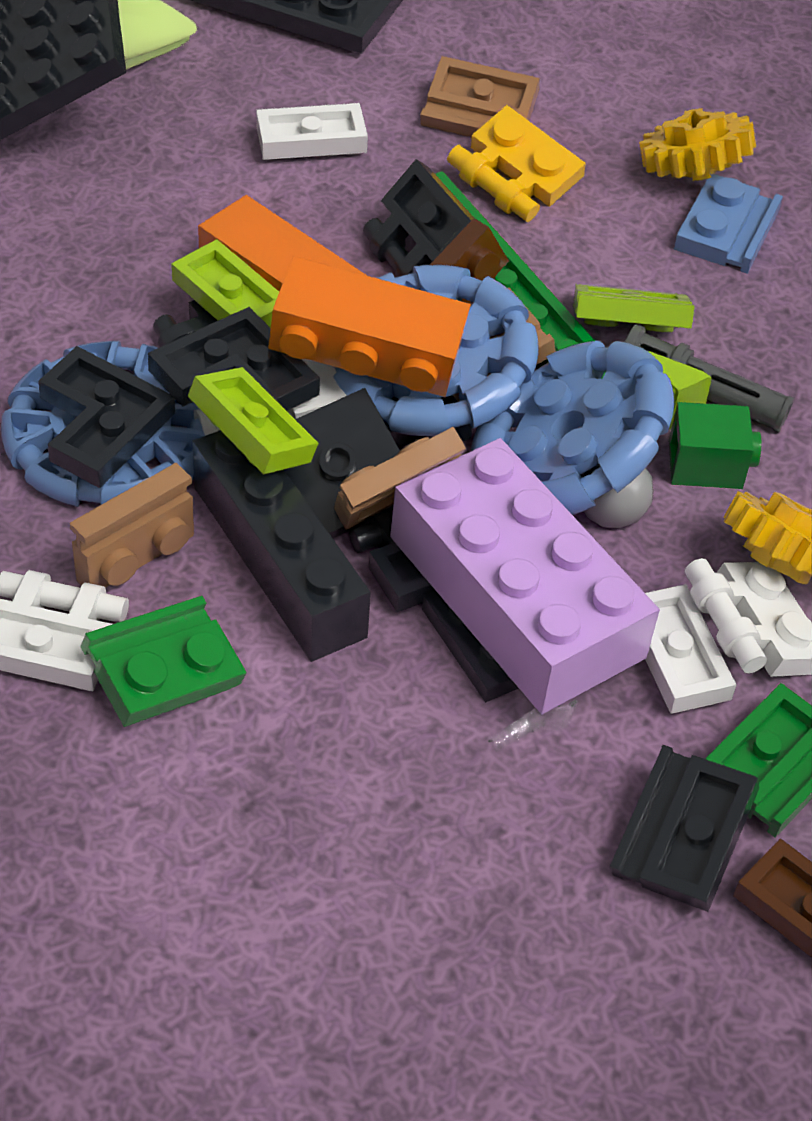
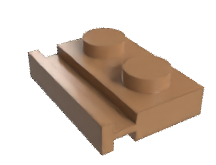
M441 56L427 95L426 106L420 114L421 125L472 137V134L506 105L529 121L539 93L540 78Z
M451 427L430 439L429 437L419 439L403 448L395 457L376 467H365L347 477L340 485L341 491L338 492L334 510L345 530L393 506L395 486L462 456L461 453L466 450V447L455 428Z
M174 463L70 522V529L76 535V540L72 541L76 581L81 586L85 582L104 586L105 588L109 585H121L128 581L138 568L162 554L170 555L179 551L187 543L188 539L194 536L193 496L187 492V486L192 484V477L181 466Z

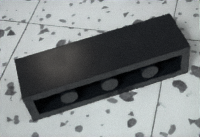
M221 430L192 440L194 486L196 491L310 662L367 639L371 592L285 470L263 474L256 466L249 462L247 457Z

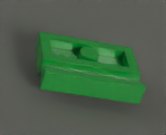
M203 596L85 634L80 647L84 655L89 654L96 666L94 673L124 727L222 693L242 683L247 672L217 620L211 621L204 609L207 603Z
M782 683L705 758L706 760L758 777L759 791L748 817L751 819L755 815L769 826L767 832L774 838L781 833L812 799V705Z

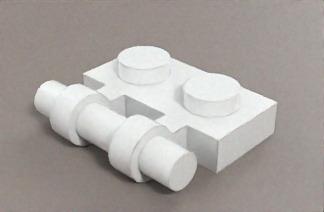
M703 558L694 560L686 567L685 574L692 584L690 591L692 599L702 613H709L719 630L716 635L718 643L728 657L736 658L745 673L756 672L764 666L770 677L812 675V622L805 616L786 586L785 579L780 572L768 568L759 562L723 563L717 573H715L708 561Z
M28 570L25 575L2 571L0 574V596L13 599V601L0 599V670L93 691L98 681L94 673L96 666L89 654L84 655L80 646L86 633L112 625L111 623L99 621V619L117 623L125 621L129 607L128 598L106 594L104 586L86 582L82 584L81 588L52 582L49 574ZM44 606L68 611L69 614L44 609Z

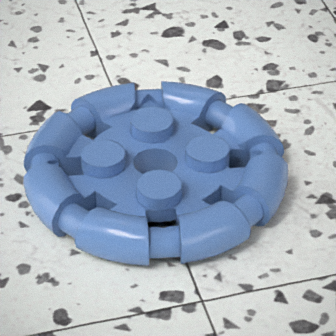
M449 265L413 266L412 274L395 278L393 273L390 272L378 277L381 280L461 301L465 299L473 302L469 310L462 342L446 396L459 393V402L444 405L441 399L442 396L428 392L413 391L405 386L366 375H355L337 367H334L336 373L333 378L346 395L366 388L384 423L389 424L390 431L414 436H436L451 427L455 428L470 424L473 429L499 416L513 405L520 397L519 387L521 384L531 381L537 364L539 342L536 328L533 324L526 322L529 317L528 309L512 291L489 276L485 277L482 281L471 277L470 270L467 268ZM505 333L504 336L490 339V336ZM395 397V398H397V399H399V400H398V401H395V400H392V398Z
M101 341L78 345V347L123 370L134 371V375L168 392L148 371V353L157 349V347L142 344L140 349L122 347L120 341ZM75 347L65 349L63 357L53 362L45 359L34 366L20 379L8 396L10 409L3 413L1 421V436L7 457L14 468L25 470L24 478L28 484L52 499L79 507L81 501L96 502L102 505L174 463L181 466L192 477V480L194 479L192 440L205 436L199 418L196 420L194 418V410L199 409L194 402L182 407L175 400L176 413L101 488L50 462L49 452L43 454L44 450L48 449V444L76 417L41 399L38 381ZM172 425L185 426L187 428L172 427ZM156 457L161 464L150 469L145 463Z
M590 341L572 345L547 355L546 357L549 362L534 371L531 381L521 384L519 387L520 397L513 405L499 416L477 426L471 451L501 438L572 515L595 507L594 500L612 489H615L617 493L620 492L641 474L659 450L657 440L660 435L668 432L674 410V393L671 381L663 373L662 364L651 353L636 345L615 341L609 347H605L601 341ZM511 427L517 428L516 432H509ZM600 464L601 467L592 474L581 477L580 474Z

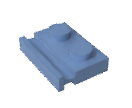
M711 174V178L706 180L676 236L674 250L723 266L726 263L741 267V272L748 274L780 210L783 196L775 194L774 198L770 199L759 195L760 188L741 183L734 178Z

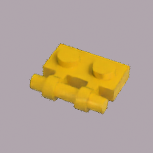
M508 105L472 134L471 149L475 153L472 154L461 145H456L447 157V162L460 171L459 178L473 188L479 185L495 198L494 202L497 207L508 215L512 212L516 213L526 222H530L540 209V205L531 199L533 195L550 207L584 177L586 166L584 161ZM499 169L511 179L507 181L495 171Z

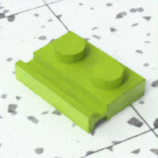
M575 284L573 308L577 318H584V323L605 327L618 326V322L639 323L646 330L656 332H673L674 327L692 329L695 305L692 304V301L685 294Z

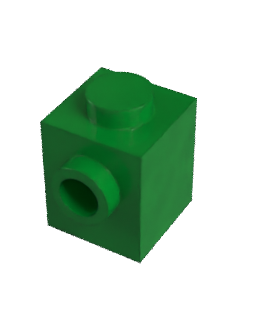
M677 402L669 436L671 485L743 489L749 467H758L762 444L761 433L752 431L749 406Z

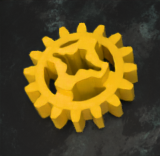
M703 108L684 111V115L670 121H665L662 125L654 127L655 132L645 133L643 141L639 142L643 167H646L647 173L657 172L658 177L669 174L675 178L686 176L691 177L692 181L711 178V174L717 171L725 170L724 168H729L732 164H740L742 157L753 155V148L756 147L753 122L749 121L748 116L737 117L736 112L725 114L724 111L706 112L703 111Z
M738 491L723 517L725 518L724 523L732 526V530L735 533L747 538L743 547L752 552L750 556L757 562L789 576L798 583L808 584L812 577V509L778 492H774L768 501L762 497L758 499L748 492L742 493Z

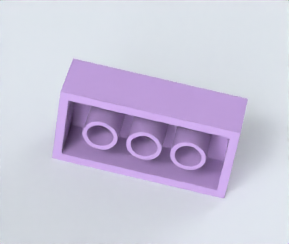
M501 438L395 486L390 537L541 715L647 658L660 609Z

